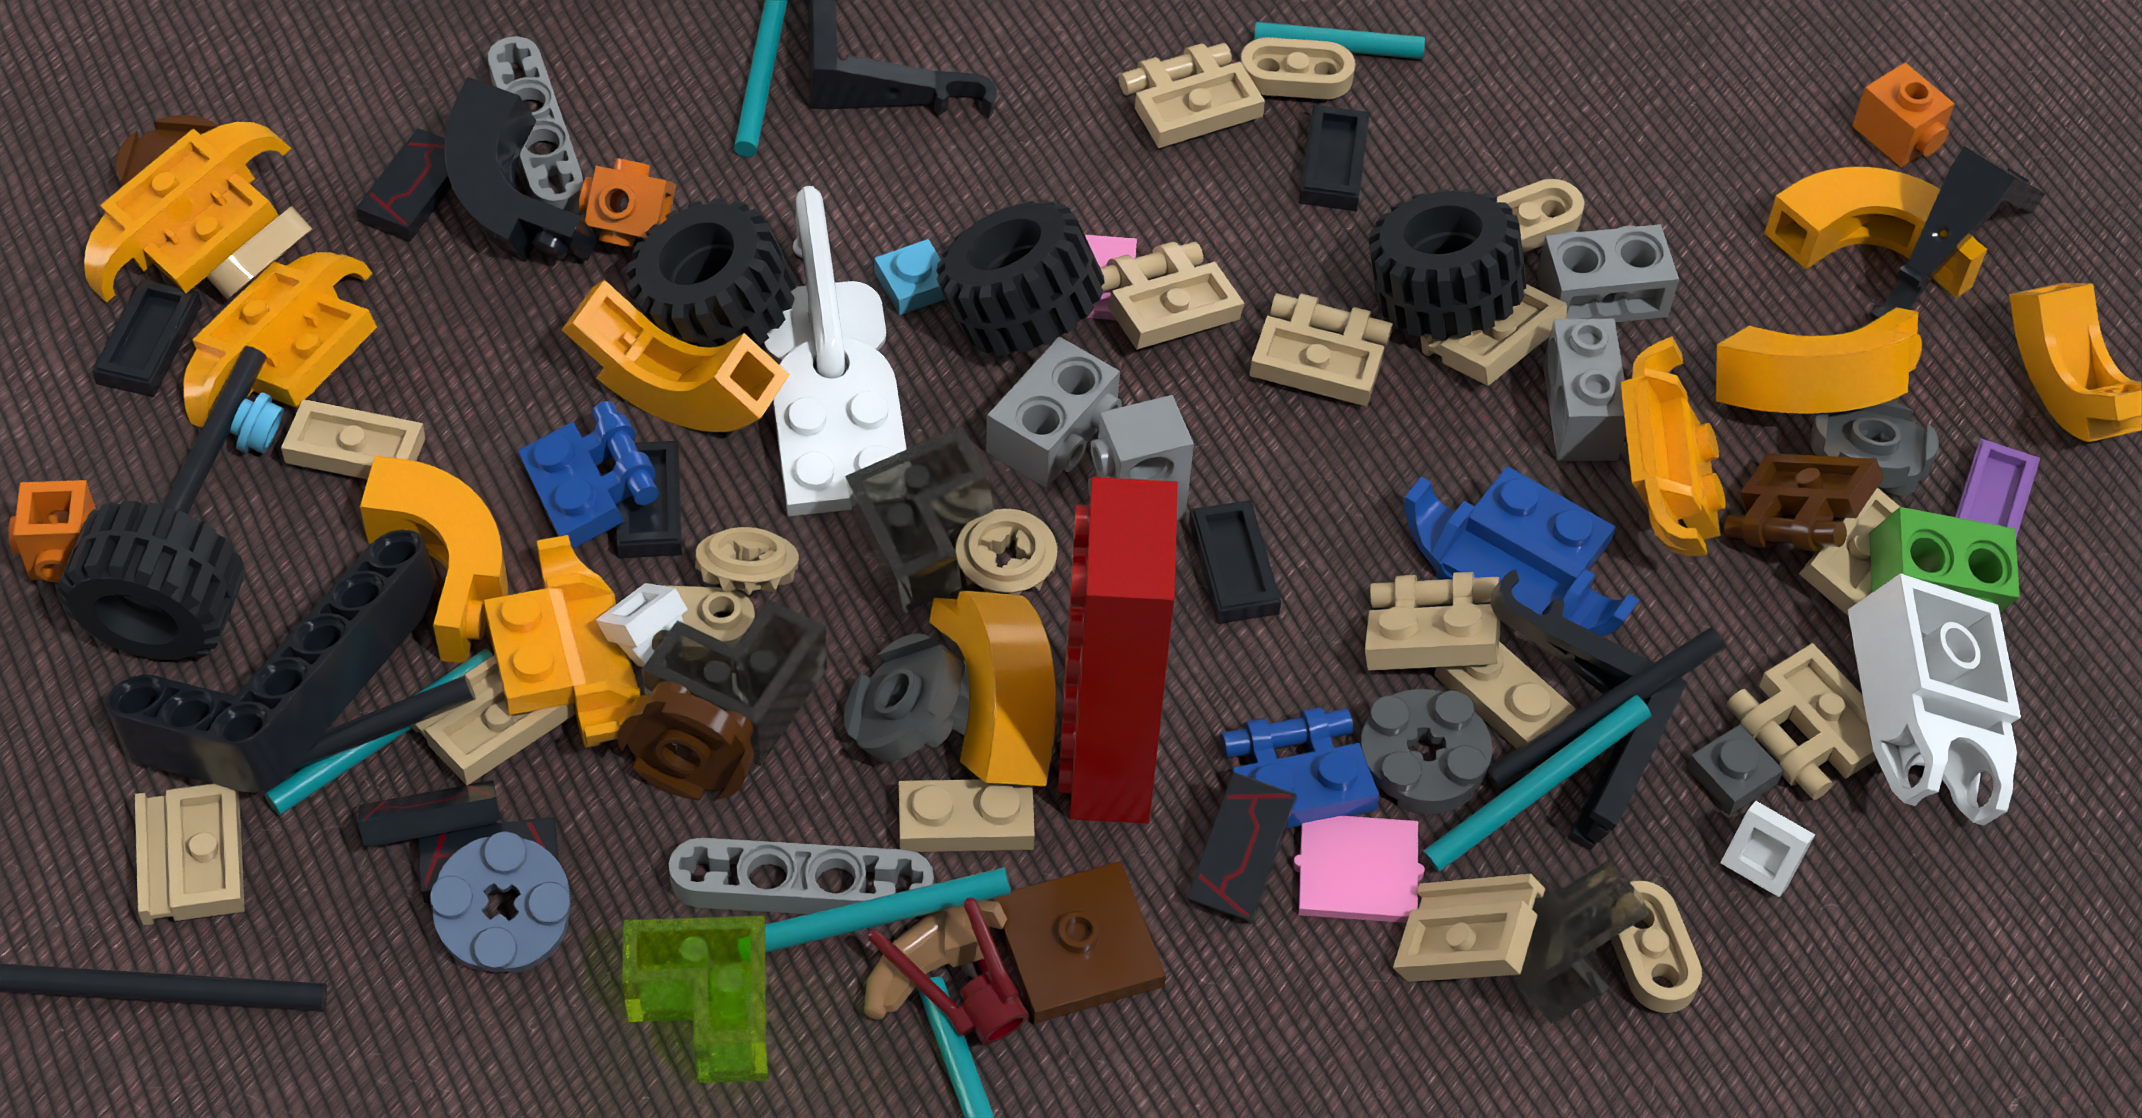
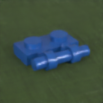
M610 401L600 402L592 409V417L596 423L593 433L582 437L573 421L518 450L558 536L568 535L572 549L625 522L616 505L617 503L633 496L637 504L647 505L655 501L659 494L654 483L655 469L649 457L645 453L639 452L635 446L636 432L629 418L619 413L615 404ZM613 457L616 462L613 471L602 476L597 465Z
M1322 707L1300 711V718L1270 724L1267 723L1265 718L1244 722L1243 729L1220 733V745L1225 759L1248 754L1251 761L1249 765L1234 767L1232 774L1235 772L1297 794L1298 799L1287 828L1302 826V823L1337 816H1352L1377 811L1379 793L1360 743L1334 748L1331 741L1333 737L1353 733L1352 718L1348 709L1325 713ZM1305 743L1308 751L1305 754L1277 759L1274 749Z

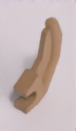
M988 900L977 902L988 927L1003 929L1007 917L1000 903ZM964 905L929 913L892 942L925 974L948 963L952 967L984 959ZM884 954L866 982L863 1010L867 1017L875 1020L884 1018L886 1012L898 1010L916 987Z

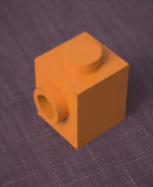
M1905 62L1865 87L1852 126L1899 167H1903L1920 155L1925 157L1932 155L1942 146L1949 134V130L1946 127L1955 103Z

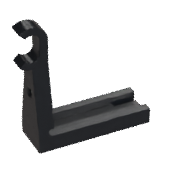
M808 0L809 108L833 110L933 104L935 112L940 116L947 111L949 97L956 96L979 99L982 102L980 113L988 119L992 116L997 89L995 84L984 75L933 71L847 55L846 60H840L837 57L836 0Z
M1964 146L1947 173L1908 263L1899 269L1897 275L1900 277L1899 282L1881 307L1877 306L1871 312L1870 318L1875 321L1896 307L1911 310L1931 279L1990 218L2002 201L2006 200L2032 213L2045 193L2030 185L2028 179L2010 168L2006 170ZM1942 230H1945L1947 232L1945 238H1940V232Z
M1516 569L1508 572L1491 593L1490 603L1492 610L1502 622L1542 646L1602 694L1607 693L1654 663L1562 617L1564 612L1563 599L1552 601L1544 609L1542 615L1518 602L1512 594L1513 587L1520 581ZM1679 678L1644 700L1652 716L1613 744L1567 837L1590 851L1596 843H1599L1618 825L1688 682Z

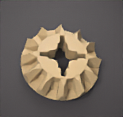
M1016 509L987 511L969 521L958 536L956 543V566L960 567L963 571L967 586L977 584L988 593L1001 592L1020 595L1022 591L1030 588L1040 591L1045 578L1049 574H1054L1057 559L1055 537L1043 521L1030 513ZM1012 540H1014L1016 558H1011L1008 564L1003 565L1002 568L997 567L996 554H1002L1005 548H1009Z
M738 527L715 533L702 540L696 549L695 568L702 572L704 582L721 584L724 592L737 589L744 590L750 595L753 590L761 589L771 593L776 591L778 585H786L793 582L795 570L798 569L799 555L796 548L789 541L772 532L759 528Z

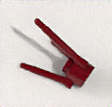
M969 897L964 901V908L984 959L976 961L982 975L971 980L960 990V995L964 1000L961 1006H958L880 931L873 929L868 933L869 941L948 1017L959 1037L974 1030L981 1043L988 1045L1005 1038L1028 1020L1030 1015L1018 997L1019 992L1006 972L988 925L983 918L976 899L973 897Z

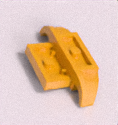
M254 122L224 124L201 135L195 129H192L100 205L105 214L91 232L84 259L85 276L90 288L107 303L116 295L113 284L117 272L128 261L132 260L143 271L154 264L183 292L188 293L229 256L279 216L270 201L250 184L255 178L246 166V163L264 151H277L284 156L292 148L268 127Z
M332 252L312 253L302 256L288 265L272 262L192 339L197 349L186 367L184 377V402L190 424L203 428L244 346L254 347L267 356L248 396L253 391L259 394L264 392L272 396V399L297 408L301 404L302 399L310 396L377 328L368 309L340 300L333 287L346 275L366 281L373 274L363 261L344 254L338 255Z
M1669 337L1653 344L1639 354L1633 363L1632 379L1621 381L1631 480L1648 508L1649 519L1658 540L1671 552L1688 557L1707 555V547L1704 540L1720 536L1717 511L1726 507L1725 495L1720 479L1716 473H1712L1711 460L1719 458V448L1710 423L1700 424L1688 403L1687 392L1677 375L1669 374L1674 367L1683 364V357L1674 338ZM1683 519L1688 528L1679 525L1678 520Z
M568 535L537 540L544 589L484 600L486 621L509 715L573 703L585 748L596 747L602 742L617 740L619 728L628 709L637 698L641 697V690L638 688L630 657L617 643L607 641L596 622L597 618L616 605L615 594L599 575L588 569L578 559L572 549Z

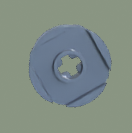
M499 832L491 837L477 839L455 852L439 872L437 882L433 885L430 894L434 925L444 946L463 965L485 972L484 970L494 973L507 971L508 974L524 972L536 967L549 958L559 947L565 937L569 924L568 919L571 912L570 888L560 863L543 846L534 841L523 839L511 832ZM498 889L504 893L510 889L515 890L520 895L514 901L518 914L509 921L501 914L494 916L491 920L486 917L483 912L490 905L487 895L491 891Z

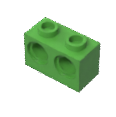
M1899 507L1869 532L1872 593L1897 575L1904 574L1997 604L1999 612L2020 598L2015 528Z

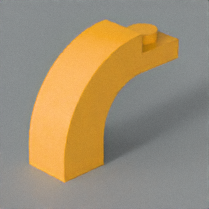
M1844 167L1826 170L1803 178L1776 195L1764 234L1805 269H1808L1837 249L1858 244L1885 247L1910 259L1940 189L1919 178L1888 169ZM1942 230L1940 232V238H1945L1947 232L1945 230ZM1972 236L1933 279L1955 298H1958L1973 287L1987 249Z
M605 280L591 288L562 328V331L604 367L596 378L610 390L653 416L690 429L708 432H727L752 424L762 417L790 375L745 333L722 346L712 348L691 345L670 336L646 318Z
M2059 283L2009 294L2015 334L2023 363L2031 382L2055 421L2074 437L2088 442L2141 431L2142 382L2126 377L2111 359L2099 326L2093 284Z
M1896 307L1861 329L1828 336L1792 335L1748 326L1717 344L1716 402L1760 411L1811 414L1862 409L1898 398L1908 392L1909 372L1916 368V364L1921 356L1922 339L1917 334L1918 312Z
M374 456L360 505L368 544L373 543L386 533L401 529L413 530L421 535L429 555L438 560L448 570L433 624L440 660L464 663L468 660L472 640H481L484 636L487 622L484 600L508 595L507 574L496 522L482 499L469 486L446 471L418 461Z
M960 591L957 599L933 598L929 623L959 646L968 671L969 711L960 762L985 783L1046 786L1055 735L1056 685L1049 641L1036 610L1022 595Z

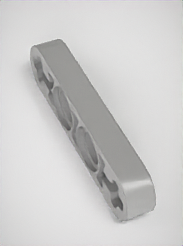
M515 36L498 40L491 46L488 52L492 85L519 95L523 101L534 99L544 104L540 110L532 113L536 123L518 157V163L530 198L577 214L579 212V199L583 185L582 172L540 51L536 44L527 38ZM511 63H519V66L523 69L524 78L515 80ZM539 141H550L558 145L554 152L547 155H537L528 151L532 144ZM558 174V181L563 193L554 194L552 188H549L548 177Z
M696 838L681 843L672 852L669 860L670 881L673 893L685 905L696 908L811 914L896 893L895 885L898 881V876L906 875L911 877L912 884L909 890L934 884L933 868L928 860L917 852L902 849ZM696 864L709 865L710 872L706 873L703 882L691 881V874L694 873ZM730 864H737V886L729 885L728 877H731ZM772 864L782 868L787 877L780 886L765 890L756 887L750 882L749 876L752 871L761 865ZM839 868L851 873L855 881L848 890L833 894L819 887L817 884L818 877L829 869ZM866 872H875L874 894L866 893Z

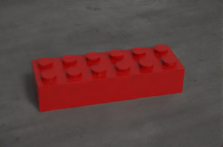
M1092 477L1090 505H1076L1058 778V793L1071 794L1070 820L1149 824L1175 600L1178 481Z

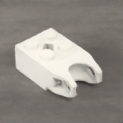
M1899 574L1848 609L1873 752L1892 792L1903 803L1916 806L1924 797L1938 793L1941 781L1943 780L1950 791L1953 802L1959 810L1973 823L1984 826L2008 811L2013 791V776L2017 756L2011 723L2021 718L1998 605ZM1911 766H1925L1921 780L1916 786L1911 788L1908 781V773ZM1987 771L1993 779V791L1989 801L1983 807H1979L1977 795L1981 776L1980 772Z

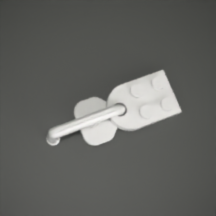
M805 186L796 196L797 238L793 242V250L797 256L803 258L806 286H797L791 291L795 299L792 308L782 312L786 320L779 329H771L767 333L769 339L764 342L767 354L779 362L780 366L790 374L773 399L787 515L798 516L912 503L913 490L897 383L889 362L879 352V349L886 341L882 301L878 293L867 284L856 281L835 283L823 198L814 186Z

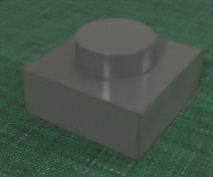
M1741 724L1692 754L1686 768L1729 815L1778 785L1784 771Z

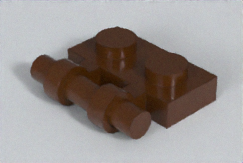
M1767 453L1740 491L1748 513L1746 515H1729L1724 525L1725 535L1729 539L1744 540L1748 546L1757 548H1770L1775 542L1793 544L1799 551L1817 552L1824 546L1841 547L1846 541L1847 529L1843 522L1832 521V519H1856L1884 478L1877 459ZM1784 515H1797L1795 518H1782Z

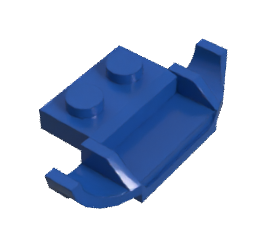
M1506 466L1476 506L1463 501L1455 512L1452 511L1435 496L1432 482L1423 477L1419 478L1405 496V512L1413 538L1422 554L1437 569L1436 578L1440 580L1453 579V573L1474 572L1475 578L1499 577L1501 581L1508 572L1516 569L1520 581L1513 587L1512 594L1518 602L1542 615L1544 609L1552 601L1563 599L1564 612L1562 617L1600 636H1605L1618 630L1639 602V599L1631 594H1628L1624 599L1615 600L1607 598L1591 589L1595 574L1589 570L1612 541L1616 526Z

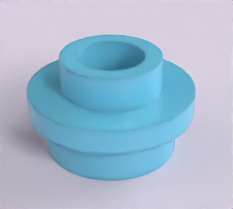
M261 392L254 402L244 399L230 428V433L239 436L236 445L237 450L248 453L250 449L264 454L269 448L284 413V408L271 403L272 396Z

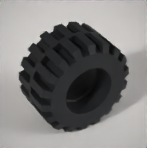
M1440 189L1431 194L1421 193L1412 196V200L1408 202L1400 201L1392 206L1391 213L1382 214L1376 221V228L1370 231V245L1368 247L1379 311L1383 318H1389V322L1393 323V326L1398 330L1407 328L1408 334L1417 337L1430 334L1432 339H1445L1446 336L1458 335V338L1470 336L1473 331H1485L1494 327L1496 320H1506L1514 313L1513 306L1520 305L1524 298L1526 275L1519 220L1517 215H1513L1512 208L1506 202H1497L1496 196L1488 193L1478 195L1475 190L1462 189L1460 191Z
M713 198L709 204L703 205L700 200L688 204V209L679 213L677 210L672 211L665 216L667 220L660 225L654 224L645 232L648 238L636 244L632 252L635 260L628 263L626 274L630 281L627 285L642 314L670 336L691 345L712 348L722 346L745 333L753 342L760 346L769 339L767 333L771 329H779L786 320L782 312L792 308L795 297L791 291L796 288L795 277L768 223H766L762 214L755 208L750 210L747 203L735 200L728 205L725 198Z
M1047 200L1034 203V201L1021 202L1015 206L999 209L974 222L975 224L963 230L955 237L956 241L947 246L942 253L943 259L937 264V282L967 341L971 346H976L978 351L984 353L995 351L996 355H1008L1014 351L1019 353L1030 351L1034 347L1045 346L1055 341L1057 337L1064 333H1069L1078 326L1077 323L1080 320L1088 317L1095 309L1093 304L1101 299L1103 294L1101 286L1105 283L1104 275L1075 213H1072L1070 208L1064 204L1056 205L1054 201Z
M122 501V504L110 502L101 505L100 510L93 509L88 514L58 583L57 596L58 601L64 604L63 610L71 619L78 622L80 628L111 647L153 660L191 661L192 657L202 658L209 655L211 649H216L244 579L245 571L242 570L244 563L241 556L233 551L234 546L227 538L218 535L214 528L192 518L189 514L150 502L149 504H143L138 501Z

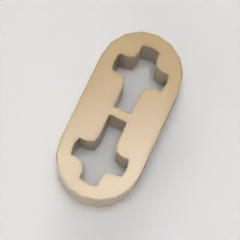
M291 206L229 256L207 278L226 300H229L261 274L272 262H275L297 244L312 228L295 208Z

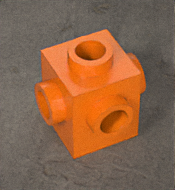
M615 158L613 169L596 166L594 177L585 178L580 193L579 211L586 213L585 222L588 226L601 229L599 241L634 248L636 236L648 238L645 232L654 224L660 225L667 220L665 216L671 213L676 184L667 180L649 177L651 165ZM628 195L629 204L622 211L621 201L624 196Z
M87 480L20 482L16 516H12L9 522V545L13 555H21L30 580L60 581L88 514L93 509H96Z

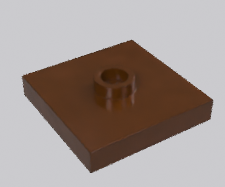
M1121 861L1011 891L1009 895L992 898V901L1000 903L1007 917V921L1003 929H1000L1034 1024L1165 987L1166 974Z

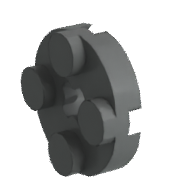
M1891 400L1862 409L1817 413L1810 434V445L1816 456L1876 458L1884 477L1878 487L1891 494L1905 496L1914 493L1918 482L1930 473L1938 451L1939 439L1936 431L1928 422L1925 431H1923L1920 426L1911 421L1913 410Z
M920 633L907 635L890 643L877 654L884 663L875 671L871 678L864 672L860 674L849 693L845 705L844 727L847 734L857 741L856 744L879 762L905 758L919 750L923 745L927 748H935L947 739L953 728L954 722L950 714L960 693L962 677L965 673V664L963 660L930 636Z
M1412 689L1398 692L1391 696L1380 697L1371 707L1370 715L1362 729L1360 746L1378 793L1381 788L1387 795L1398 799L1397 807L1417 814H1440L1460 808L1470 800L1471 793L1483 784L1492 758V741L1486 724L1474 711L1472 700L1466 694L1454 690L1441 692L1432 689ZM1425 741L1434 744L1439 750H1436L1434 760L1424 761L1421 752L1409 751L1408 747L1416 745V742Z

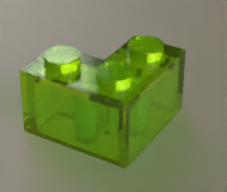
M765 916L624 920L622 984L628 1022L694 1020L693 1045L698 1083L769 1081L768 952Z

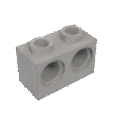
M1661 224L1637 227L1623 226L1617 229L1585 232L1568 231L1561 234L1545 235L1536 272L1541 291L1566 303L1568 319H1615V322L1668 317L1679 281Z
M1554 319L1543 361V370L1557 461H1618L1626 435L1621 381H1625L1615 319Z
M1059 336L987 415L986 453L1047 488L1062 470L1069 472L1078 464L1084 454L1087 442L1099 430L1100 412L1122 406V401L1118 398L1120 371Z
M1173 395L1100 412L1098 439L1091 441V454L1096 469L1095 477L1178 481L1177 520L1186 518L1194 443ZM1092 478L1088 479L1089 495L1091 494Z

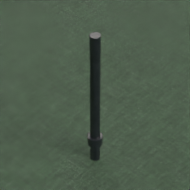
M0 963V992L324 1011L327 1001L326 983Z

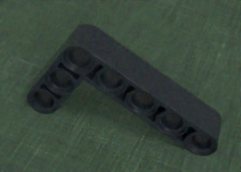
M401 529L386 533L371 543L235 696L155 675L143 674L120 682L107 696L106 707L131 759L139 764L242 792L255 793L278 785L287 777L440 598L441 585L423 538L413 530Z

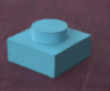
M929 239L874 258V273L899 315L946 299L936 279L938 277L936 272L937 264L941 259Z

